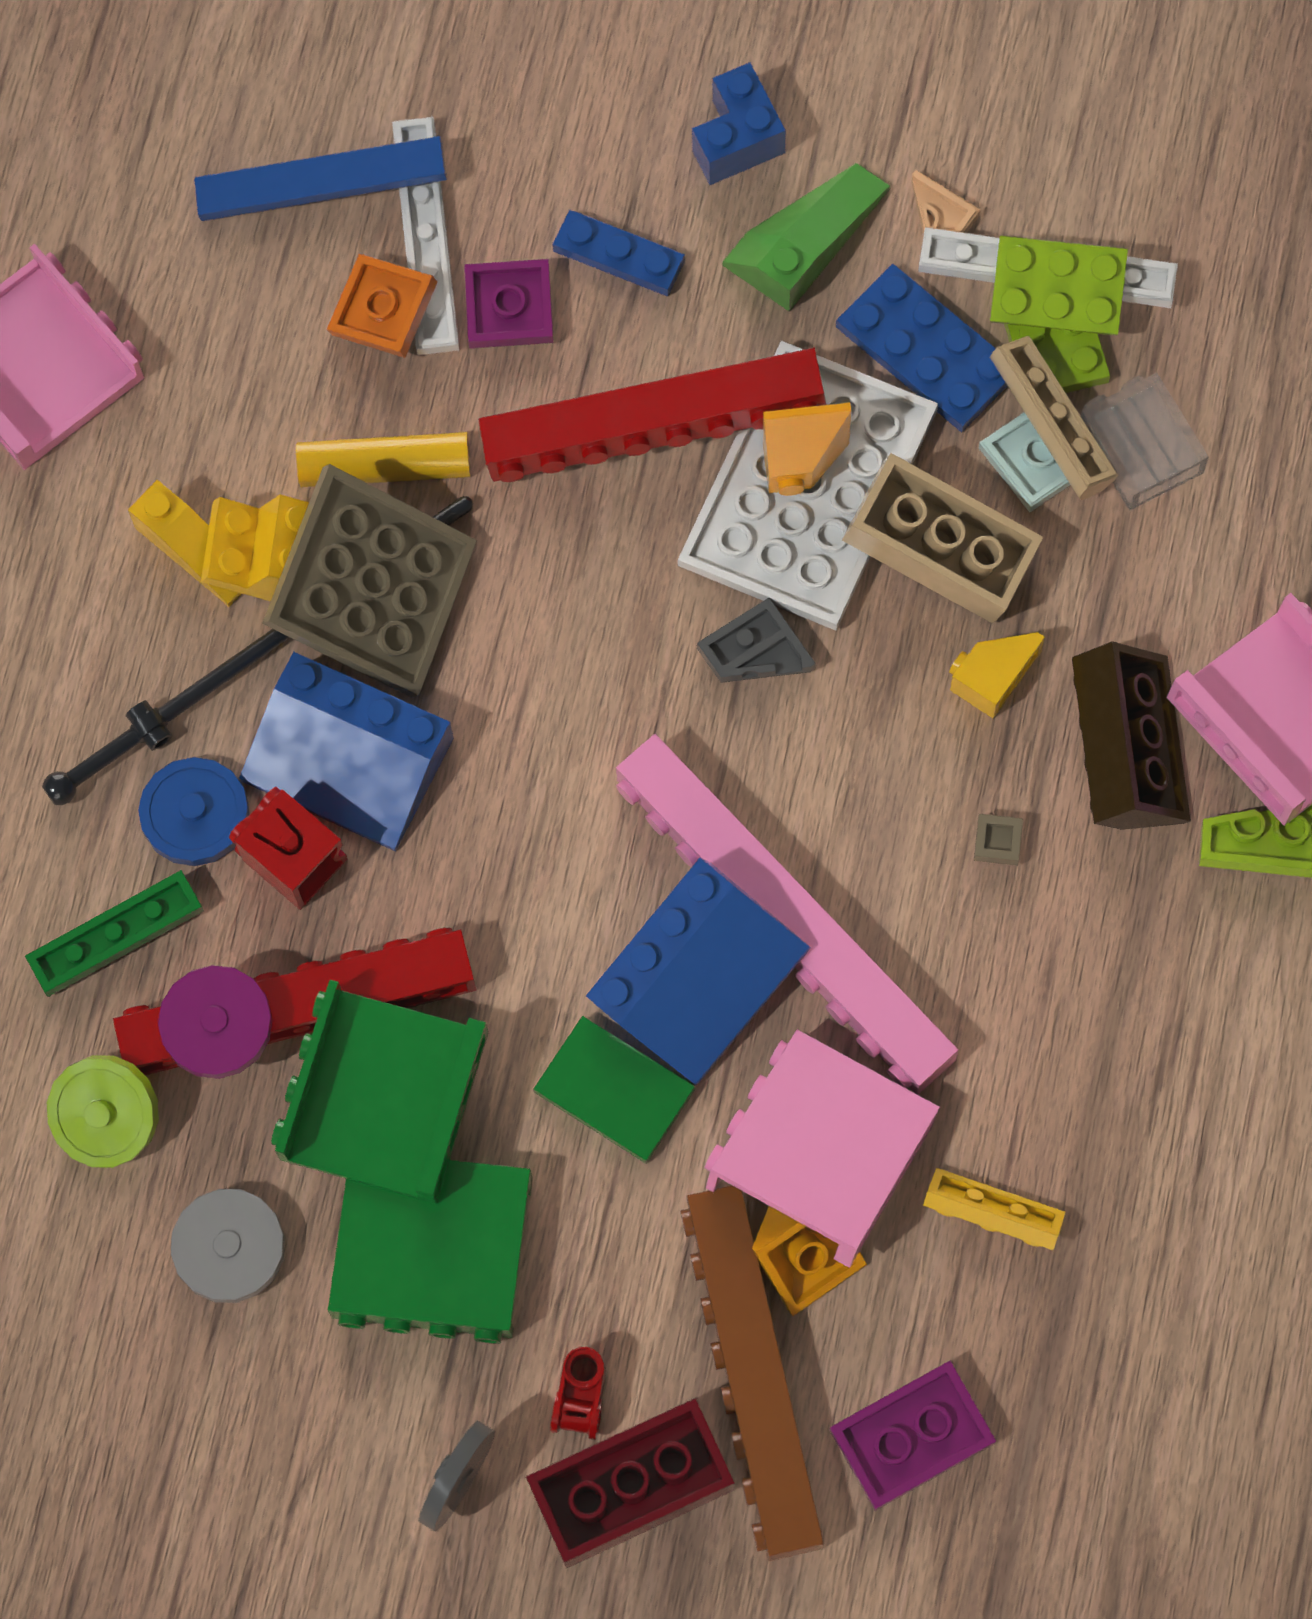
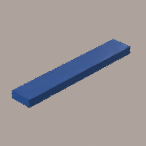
M440 136L194 177L197 210L201 221L447 180L443 145Z

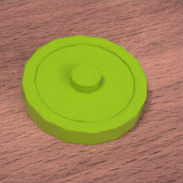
M92 1055L68 1066L53 1082L47 1099L48 1125L56 1143L72 1159L90 1167L113 1168L137 1157L152 1141L159 1122L158 1099L149 1079L134 1064L114 1055Z

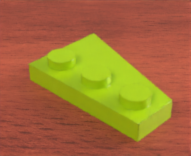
M1312 805L1285 826L1270 810L1258 812L1252 809L1203 819L1199 866L1312 878Z

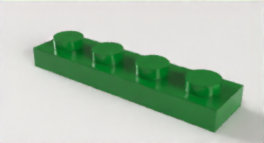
M182 870L30 952L25 955V958L47 997H50L204 912V909Z

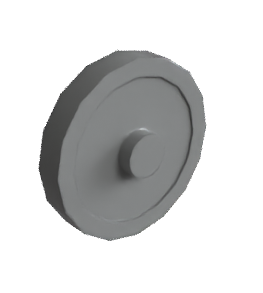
M217 1189L197 1197L181 1212L172 1231L171 1257L179 1277L195 1294L213 1302L238 1303L260 1294L275 1280L284 1260L285 1236L277 1215L260 1197L241 1189Z

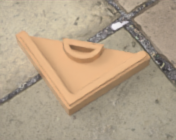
M917 170L912 174V186L923 236L925 227L967 233L978 219L980 209Z

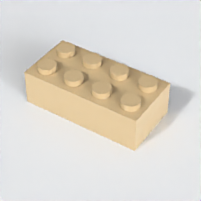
M890 453L879 468L842 541L985 620L994 623L1006 611L1043 536Z

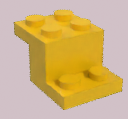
M280 494L262 507L257 508L218 497L212 503L201 582L271 602L309 502Z

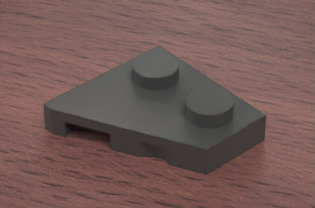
M767 598L697 642V650L721 683L809 673L816 668V663L770 598Z

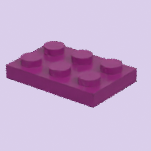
M951 1361L942 1364L829 1428L874 1511L997 1442Z

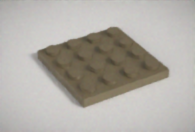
M329 464L322 468L262 624L410 697L419 696L477 540Z

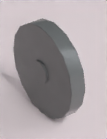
M476 1421L468 1429L451 1455L448 1454L440 1464L434 1476L435 1482L421 1509L418 1522L433 1531H438L447 1522L478 1474L493 1443L495 1430L480 1421Z

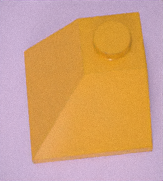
M850 402L763 412V451L769 493L779 492L780 495L792 496L802 493L804 489H812L849 445Z
M771 1206L767 1209L752 1247L792 1316L867 1265L860 1251L850 1268L834 1260L839 1246L838 1243Z

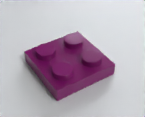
M548 259L464 264L469 349L554 343Z

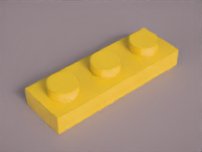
M936 1168L923 1206L934 1209L944 1216L957 1217L978 1224L987 1231H998L1021 1239L1028 1245L1041 1246L1050 1250H1054L1066 1213Z

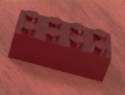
M696 1398L526 1476L566 1569L735 1490V1482Z

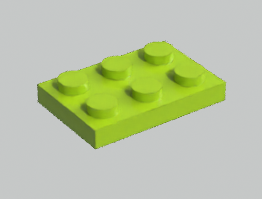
M1000 236L990 322L1117 336L1128 249Z
M1004 324L1009 342L1030 336L1065 393L1109 383L1110 373L1097 333Z

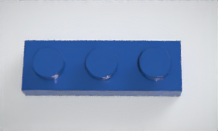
M570 209L552 244L553 252L667 297L685 263V254Z

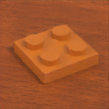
M359 254L327 330L332 336L406 358L435 290L437 281L432 275Z

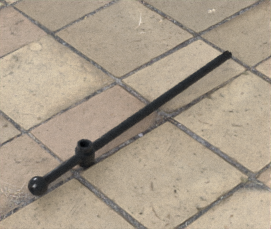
M462 496L434 515L433 518L450 526L470 512L473 506L472 499L468 496ZM271 629L160 708L153 709L146 700L136 704L126 713L127 719L132 724L130 729L67 773L57 771L49 774L42 784L43 790L54 805L67 804L74 798L77 786L138 743H146L151 751L162 747L172 738L171 732L166 727L168 722L290 637Z

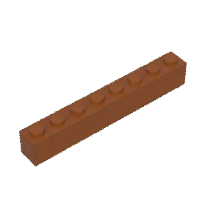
M731 1185L715 1189L714 1192L709 1190L687 1195L688 1209L680 1210L686 1237L695 1236L698 1253L690 1254L696 1281L705 1280L708 1297L700 1298L706 1325L715 1324L718 1341L710 1343L716 1370L725 1368L729 1386L720 1388L726 1415L735 1413L739 1431L731 1433L736 1460L745 1459L749 1477L741 1478L747 1506L756 1504L760 1522L751 1524L757 1552L766 1550L768 1561L821 1550L823 1549L824 1542L759 1262L752 1249L754 1241L742 1190Z

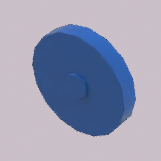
M196 757L173 761L156 772L142 791L138 809L143 834L155 852L173 863L189 866L216 862L233 851L236 844L229 839V835L234 827L250 814L245 789L235 774L215 760Z

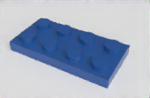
M893 263L836 320V328L912 392L938 403L937 413L961 433L1008 386L990 359L991 354L996 348Z

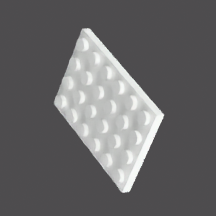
M781 341L774 356L803 349ZM816 355L826 405L849 402L851 404L849 445L812 489H804L802 493L797 495L784 496L780 495L779 492L769 493L763 451V429L748 428L739 430L678 558V566L762 601L770 598L775 606L836 631L870 558L866 553L842 541V538L879 468L890 453L913 464L937 412L938 403Z

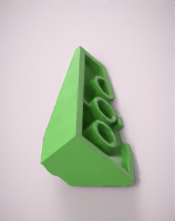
M855 163L747 231L723 260L722 266L790 312L889 191L890 185Z

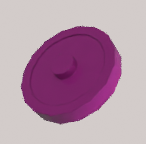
M211 965L190 971L171 986L161 1003L158 1027L163 1046L179 1067L198 1077L221 1079L241 1073L260 1058L270 1041L273 1018L268 999L253 978L232 967Z

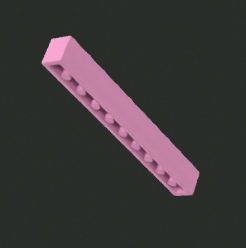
M656 734L652 735L616 767L617 781L619 782L616 788L631 805L638 802L648 814L645 818L650 826L661 836L667 833L678 844L675 850L686 864L692 867L700 857L709 861L811 947L795 967L798 970L795 974L796 978L811 994L818 991L828 1002L825 1006L827 1011L840 1025L844 1026L848 1023L859 1034L856 1040L869 1056L875 1058L879 1055L890 1067L887 1073L895 1083L906 1089L910 1088L915 1094L919 1095L956 1061L959 1050Z

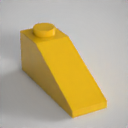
M156 480L128 509L135 529L230 607L242 593L201 582L209 525L189 505L159 480Z

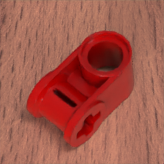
M578 1347L571 1350L566 1356L563 1363L559 1391H557L554 1401L550 1432L558 1433L562 1429L588 1434L589 1439H597L603 1407L602 1395L606 1378V1367L601 1355L596 1350L589 1347ZM582 1358H589L597 1363V1373L589 1381L581 1382L572 1376L574 1364ZM567 1413L577 1414V1415H583V1416H587V1417H586V1418H583V1417L571 1416V1415H567Z

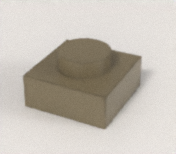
M979 814L974 861L1018 866L1023 818Z

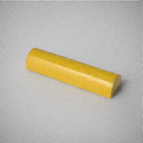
M468 432L297 442L296 463L300 487H315L322 468L329 464L365 483L470 477Z

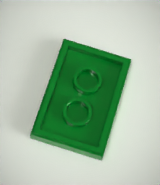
M582 1016L533 1088V1091L538 1096L647 1164L694 1093L695 1086Z

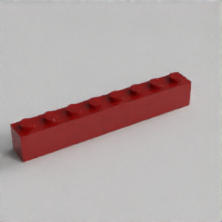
M815 348L482 417L478 418L485 462L492 481L515 482L522 479L524 475L533 473H557L564 470L567 466L581 463L588 465L600 464L610 457L624 454L639 456L653 448L667 445L670 447H682L691 443L692 440L705 437L724 438L732 435L734 431L748 428L762 430L763 412L826 405Z
M448 927L439 928L427 933V938L413 942H409L408 939H396L385 943L382 950L366 953L365 950H353L342 954L339 961L323 964L322 961H311L299 965L296 968V972L279 975L278 972H268L254 977V981L268 999L273 1018L268 1044L302 1036L306 1033H313L317 1018L312 1016L314 1003L319 991L326 992L330 979L338 981L342 991L403 1008H411L477 991L462 930L452 931V928ZM147 1005L134 1006L124 1010L123 1016L113 1018L121 1059L134 1064L145 1076L179 1067L162 1043L158 1027L161 1006L151 1009Z

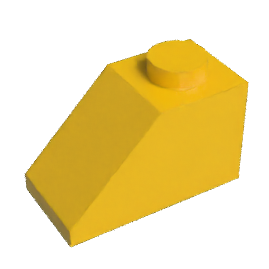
M1036 632L977 642L969 654L962 651L950 667L949 673L953 675L950 691L994 719L1042 652L1045 637Z

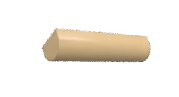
M1030 336L998 346L991 354L990 359L1079 499L1090 498L1107 488L1118 477V474Z

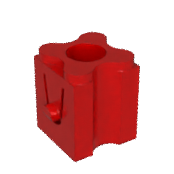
M278 787L269 790L256 809L248 817L240 821L229 835V839L236 844L234 851L242 860L299 910L311 900L348 860L346 853L341 850L343 846L341 839L283 789L280 790Z

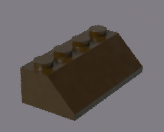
M1113 641L1073 656V682L1077 693L1079 726L1082 731L1085 753L1084 765L1088 776L1091 798L1090 809L1093 814L1094 824L1126 830L1191 822L1175 706L1167 699L1172 687L1168 656Z

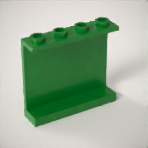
M330 979L326 992L319 991L312 1012V1016L316 1017L317 1021L313 1033H306L302 1040L299 1051V1059L304 1060L299 1077L292 1076L289 1081L285 1102L290 1103L285 1120L279 1118L276 1122L271 1144L276 1146L275 1152L281 1161L437 1204L488 1038L487 1024L484 1021L468 1018L465 1025L341 990L338 981Z
M450 1160L437 1204L346 1179L328 1304V1312L332 1319H338L339 1326L353 1329H364L366 1322L384 1324V1331L398 1334H409L411 1327L429 1329V1336L443 1339H455L456 1332L474 1334L475 1341L489 1344H500L502 1337L513 1338L512 1317L527 1197L531 1195L533 1179L531 1169Z

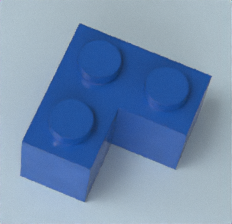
M750 62L712 78L713 103L720 117L692 128V152L709 185L785 154L786 130Z

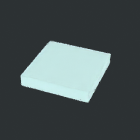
M1025 412L979 442L980 451L1029 512L1070 486L1067 478Z

